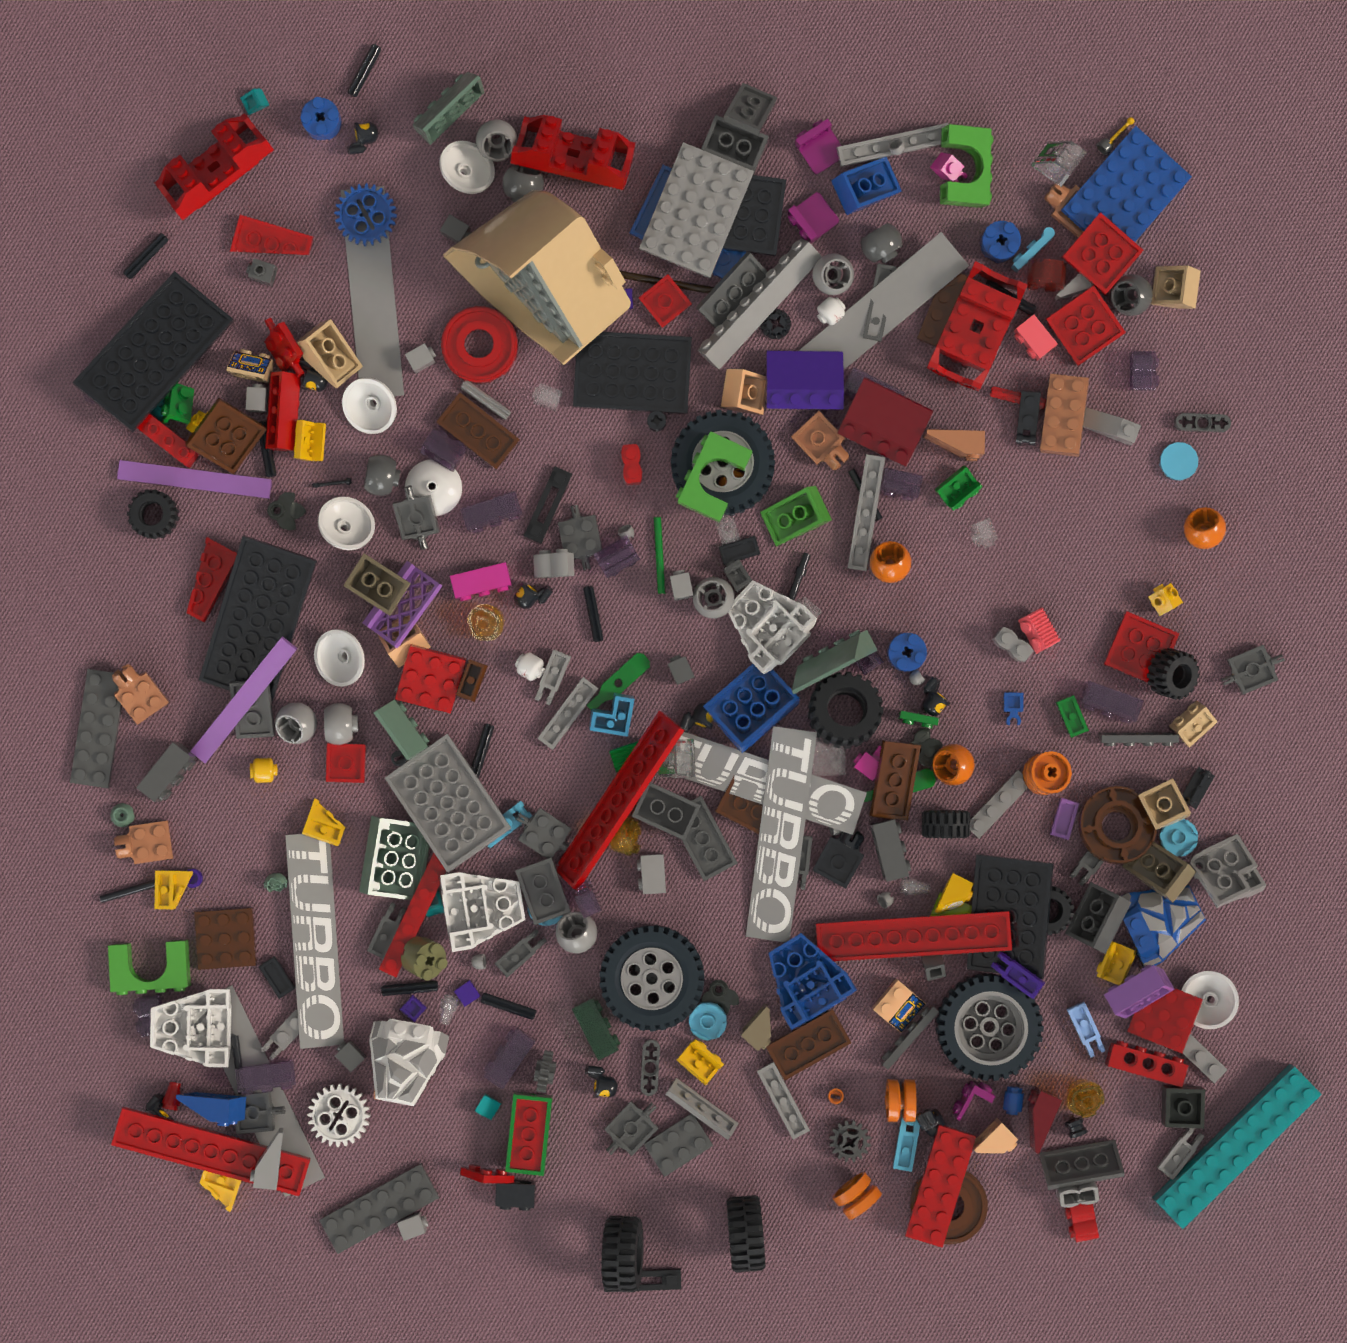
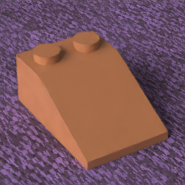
M927 429L923 434V438L961 458H966V461H977V459H980L985 454V431Z

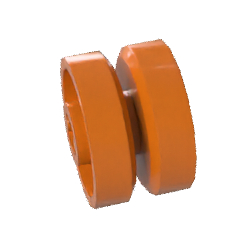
M1054 751L1032 756L1025 763L1023 769V779L1027 788L1038 795H1049L1064 790L1070 783L1072 776L1071 765L1067 758Z
M887 1079L885 1091L887 1122H898L900 1110H902V1117L905 1122H915V1079H904L902 1091H900V1084L897 1079Z
M865 1171L847 1181L832 1196V1199L838 1206L845 1205L843 1213L849 1220L864 1213L882 1195L876 1185L869 1186L871 1179Z

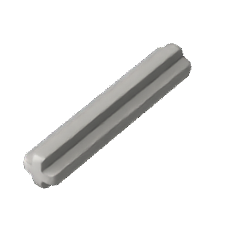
M467 380L463 382L461 389L504 420L510 416V410L471 382Z

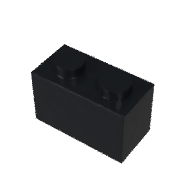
M514 1180V1183H496L495 1206L500 1207L499 1209L502 1210L519 1207V1210L529 1211L530 1208H534L536 1181Z

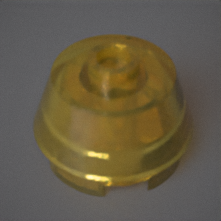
M489 604L475 606L467 618L471 635L480 641H492L498 638L504 627L502 611L498 607Z
M628 817L625 819L610 842L613 851L628 856L640 851L641 845H638V835H641L639 822H634V819Z
M1077 1079L1069 1085L1067 1089V1106L1072 1113L1080 1115L1082 1118H1089L1097 1114L1096 1111L1100 1108L1101 1104L1104 1105V1093L1098 1084L1087 1079Z

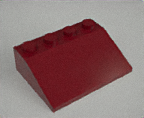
M864 377L837 433L906 467L934 411Z

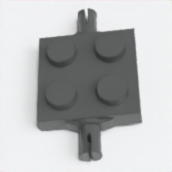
M406 486L404 489L407 498L393 503L402 540L418 539L420 550L427 549L426 537L440 532L431 495L414 496L412 486Z
M578 505L570 506L573 518L558 522L563 549H568L569 553H574V559H581L583 570L591 569L589 557L594 554L603 553L596 515L580 516Z
M1260 645L1227 659L1231 675L1221 678L1222 684L1225 686L1235 682L1241 695H1244L1277 681L1275 664L1283 662L1285 659L1281 658L1283 657L1282 654L1271 658L1267 654L1264 645Z
M540 807L529 819L521 813L516 817L515 820L524 824L523 832L518 838L519 841L547 859L553 857L560 849L566 852V848L569 845L565 843V839L571 831L569 826Z
M271 1091L236 1094V1096H246L245 1120L238 1121L235 1124L236 1134L274 1131V1116L285 1114V1106H273Z
M630 1101L604 1128L614 1141L606 1151L612 1155L620 1147L633 1156L659 1128L649 1116L657 1107L650 1102L643 1110Z

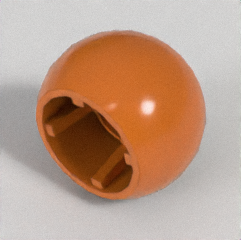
M1198 508L1192 511L1184 522V534L1187 541L1199 549H1210L1217 546L1223 540L1226 533V523L1223 516L1212 508Z
M888 541L881 543L873 550L870 556L871 571L882 582L895 583L901 581L911 569L912 560L910 553L906 547L898 542Z
M948 744L937 751L933 758L932 766L935 776L941 782L950 786H957L969 780L973 774L975 763L971 752L967 748L959 744Z

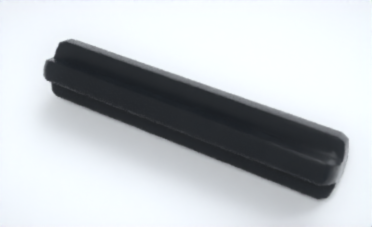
M371 45L347 90L349 95L353 97L358 96L381 52V48L378 45Z
M160 233L125 268L123 274L127 278L132 279L168 242V238L163 233Z
M991 280L986 282L985 285L1017 299L1016 294ZM1022 298L1018 309L1032 316L1036 306Z
M266 421L259 422L267 428ZM266 430L259 440L266 477L270 478L275 477L277 474L273 451L265 449Z
M586 586L583 590L594 642L603 641V634L594 587Z
M487 723L483 726L471 766L478 779L494 730V726Z
M425 981L383 985L381 993L382 996L434 992L438 991V982Z
M483 993L481 997V1003L531 1020L535 1018V1009L487 993Z

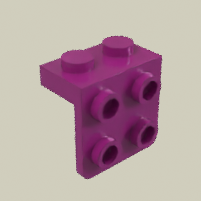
M829 119L817 121L812 125L813 128L811 130L800 132L795 140V146L816 175L839 161L836 148L842 145L832 132V124Z
M818 192L814 193L797 207L795 205L788 209L787 213L789 222L793 226L796 225L801 238L810 244L839 223L837 215Z
M971 1080L969 1084L966 1083L961 1091L963 1096L960 1101L956 1100L952 1108L955 1118L959 1121L961 1120L974 1094L992 1103L996 1097L992 1092L993 1089L983 1082L978 1084Z

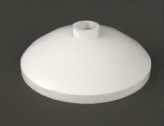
M469 141L453 142L443 150L440 156L439 165L444 179L460 192L467 194L481 193L491 185L494 179L495 168L493 161L483 157L475 143Z
M373 378L357 379L346 388L343 394L342 407L349 423L357 430L367 434H378L388 429L394 422L397 413L396 401L390 389L381 381Z
M429 459L418 463L411 469L405 481V487L412 486L414 496L431 495L436 516L450 512L461 498V478L453 466L442 460ZM431 483L436 485L434 490L429 489Z
M333 498L323 505L318 515L320 533L328 543L336 548L343 550L362 548L371 540L374 534L375 521L372 513L362 502L354 498Z
M341 629L325 632L316 643L314 650L315 664L320 675L327 682L343 687L353 684L360 678L365 663L364 653L360 643L351 633Z
M1203 971L1191 976L1185 982L1181 991L1203 999L1194 1025L1203 1029H1217L1225 1026L1234 1018L1239 1006V996L1235 985L1228 977L1215 971ZM1209 996L1214 997L1215 1001L1213 1003L1208 1001Z

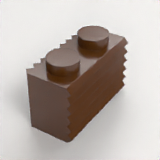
M470 659L468 660L467 667H465V674L461 678V685H459L456 695L475 702L488 666Z

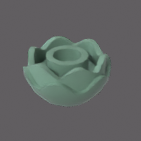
M125 803L115 805L110 813L111 821L119 827H127L135 818L133 808Z
M280 873L270 874L264 881V888L269 892L273 890L279 892L284 887L287 888L288 880Z

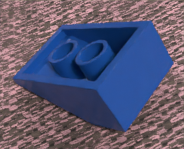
M887 157L843 172L831 180L846 215L865 209L902 192Z
M189 1092L176 1095L178 1101L208 1121L217 1122V1126H229V1124H237L238 1121L245 1120L246 1096Z

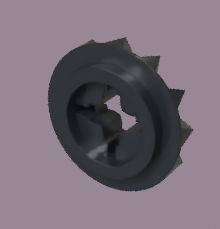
M777 308L761 324L762 332L771 339L785 337L791 328L789 315L784 310ZM780 317L779 324L781 327H776L772 331L773 324L771 321H776Z

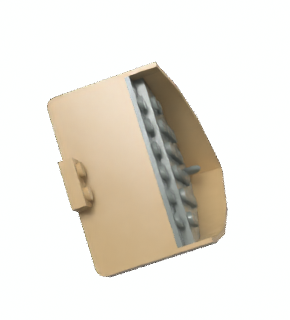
M530 191L443 254L445 259L485 300L563 365L626 312L631 305L630 299L622 287L626 281L613 258L601 249L586 220L574 209L549 192Z

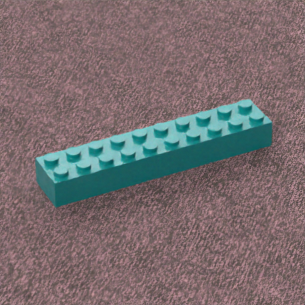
M1289 1064L1181 1169L1173 1180L1170 1179L1152 1198L1184 1229L1322 1094L1295 1066Z

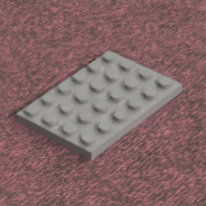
M683 142L639 250L711 278L754 171Z
M448 734L385 777L393 792L448 873L512 829Z

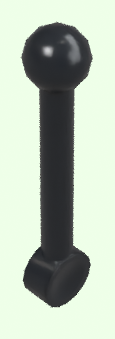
M346 478L340 481L313 483L312 488L338 484L350 485L352 479Z

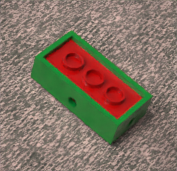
M514 1092L505 1172L544 1176L553 1095Z

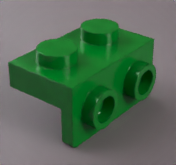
M177 383L167 394L161 409V415H163L162 423H167L169 419L189 424L193 406V388Z
M963 465L936 487L935 491L945 505L954 511L961 508L970 497L977 495L983 486L974 478L969 469Z

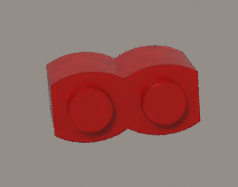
M637 444L623 445L621 456L624 464V481L627 486L639 485L642 482L640 449Z
M1080 1203L1074 1207L1064 1208L1066 1218L1070 1219L1071 1226L1068 1227L1070 1238H1074L1076 1243L1099 1238L1093 1204L1085 1205Z

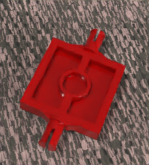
M268 318L264 321L270 330L269 336L264 341L268 351L271 352L277 366L282 371L289 372L293 368L297 377L302 376L305 373L299 365L300 358L303 355L302 350L285 322H281L276 326L272 318Z

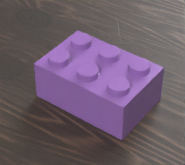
M1147 965L1141 969V973L1138 975L1127 977L1123 984L1110 987L1108 993L1104 994L1114 1014L1126 1019L1175 989L1163 969L1155 965Z

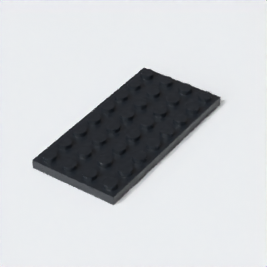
M174 271L72 383L133 433L234 322V319Z
M245 535L242 536L199 681L230 691L229 683L231 681L248 680L282 636L292 643L317 563L316 559ZM284 666L269 684L272 704Z

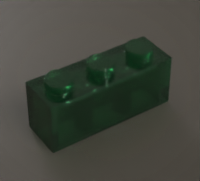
M592 997L572 1007V1011L599 1061L619 1050L618 1045L621 1043L616 1034L612 1035L609 1029L612 1027L607 1017L604 1018L600 1012L603 1008L599 1000L595 1001Z

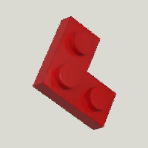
M470 1164L469 1167H461L460 1171L461 1176L481 1183H514L515 1177L505 1172V1169H496V1172H492L491 1169L481 1168V1166Z

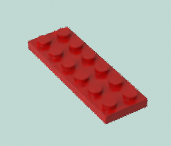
M938 1124L905 1237L943 1248L976 1135Z

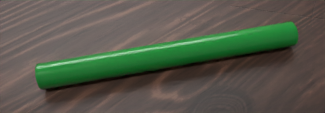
M654 517L658 594H665L661 517Z

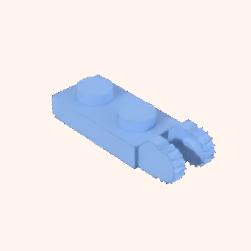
M1083 1001L1066 1009L1090 1058L1094 1057V1051L1089 1044L1093 1040L1096 1041L1099 1051L1101 1053L1104 1052L1105 1048L1100 1039L1101 1036L1085 1002Z

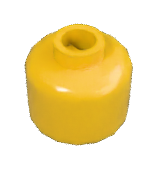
M255 758L253 763H250V778H253L256 783L272 782L274 776L278 775L277 764H273L272 758Z

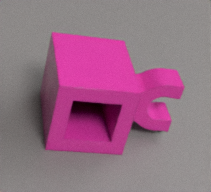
M941 152L930 166L943 180L958 182L959 176L965 179L968 176L966 173L961 172L964 165L952 154Z
M881 746L877 747L872 756L867 752L859 753L853 760L855 763L853 767L871 781L875 779L877 774Z

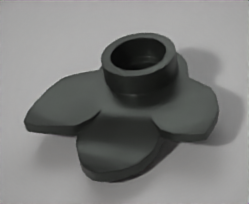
M293 492L281 494L277 501L269 504L267 509L270 518L277 520L278 525L285 530H295V520L306 513V509L301 504L294 502L295 493ZM276 507L281 509L279 514L274 513Z
M929 728L916 732L913 741L910 742L921 745L918 761L926 767L932 766L934 755L943 747L939 740L930 737Z
M715 980L711 983L709 991L703 995L701 1003H716L723 1008L727 1015L730 1011V1005H739V997L734 990L728 988L725 981ZM717 986L722 987L721 993L716 991Z

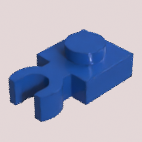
M1003 693V712H1009L1006 718V725H1010L1011 718L1017 720V725L1021 724L1018 712H1023V693Z

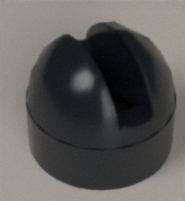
M395 751L391 756V761L396 766H402L406 762L405 757L397 761L394 760L395 757L403 755L401 751Z

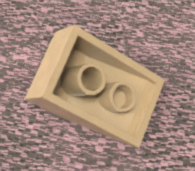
M331 319L320 322L296 341L303 352L302 357L335 388H338L363 367Z

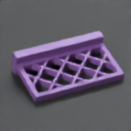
M408 561L403 565L398 575L411 583L407 589L410 598L403 600L402 597L397 605L398 614L389 616L374 606L362 622L397 649L442 588L441 584ZM419 574H420V575H421V582H420V583H417V584H414V581L417 579V577H418ZM434 584L433 589L426 593V585ZM421 587V595L414 596V589ZM422 600L420 607L415 609L414 601ZM410 603V610L403 612V605ZM410 615V621L407 624H403V617ZM399 618V626L392 628V620ZM387 622V629L379 631L383 624ZM399 631V636L393 641L392 633Z

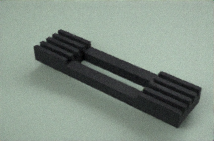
M556 466L554 467L524 537L542 544L573 475L572 473ZM553 486L559 490L543 524L537 520Z
M681 1268L642 1270L641 1277L662 1276V1283L640 1284V1288L637 1291L682 1289Z

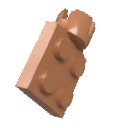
M1057 182L1047 192L1044 199L1054 208L1051 216L1076 237H1079L1083 230L1061 210L1080 188L1075 185L1072 189H1068L1062 183Z
M820 411L791 436L816 465L825 462L832 470H837L841 467V464L835 457L837 456L843 463L849 458L848 453L841 446L845 438L837 433L838 430Z
M127 664L122 666V673L118 669L112 675L113 681L119 688L114 693V696L138 725L167 705L169 701L146 671L138 674L131 665Z
M168 821L129 826L128 834L114 838V846L124 844L126 848L115 850L117 858L131 857L134 860V864L173 859Z

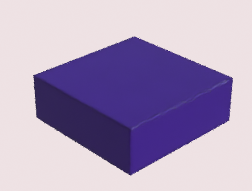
M471 980L454 990L464 1007L481 996Z
M412 995L400 1010L415 1022L427 1007Z

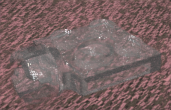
M816 737L812 775H846L844 746L835 748L833 747L834 744L830 742L828 745L824 743L822 737Z

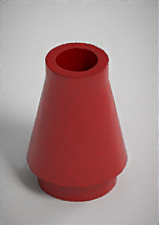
M169 1082L168 1089L161 1102L163 1103V1109L178 1111L180 1101L176 1099V1095L180 1094V1083Z

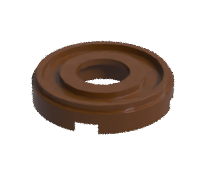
M1122 786L1104 788L1091 796L1080 812L1078 827L1082 842L1092 855L1104 862L1111 864L1132 862L1144 855L1155 840L1157 830H1155L1138 797L1139 794L1134 792L1135 790ZM1112 812L1123 814L1130 823L1128 836L1119 841L1108 838L1102 829L1104 817Z
M967 1170L959 1192L963 1199L964 1209L958 1218L951 1220L944 1244H958L970 1239L980 1230L987 1216L988 1201L985 1190L979 1180ZM923 1175L915 1183L910 1195L911 1213Z

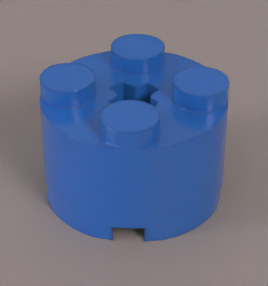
M315 97L303 107L300 117L301 122L312 138L321 141L329 140L339 133L342 124L341 115L332 101L326 98ZM320 117H321V118H323V117L325 118L324 121H322V120L319 121L318 119H319Z
M996 221L990 224L983 233L980 240L981 251L985 257L995 263L1007 262L1018 251L1021 244V235L1013 223ZM999 238L1001 239V241H1004L1003 245H1001L1000 242L997 243V240Z
M902 633L894 637L888 645L887 659L891 666L899 671L910 672L916 670L926 660V645L916 634ZM904 647H906L907 650H911L909 658L907 657V655L902 654V652L905 651Z

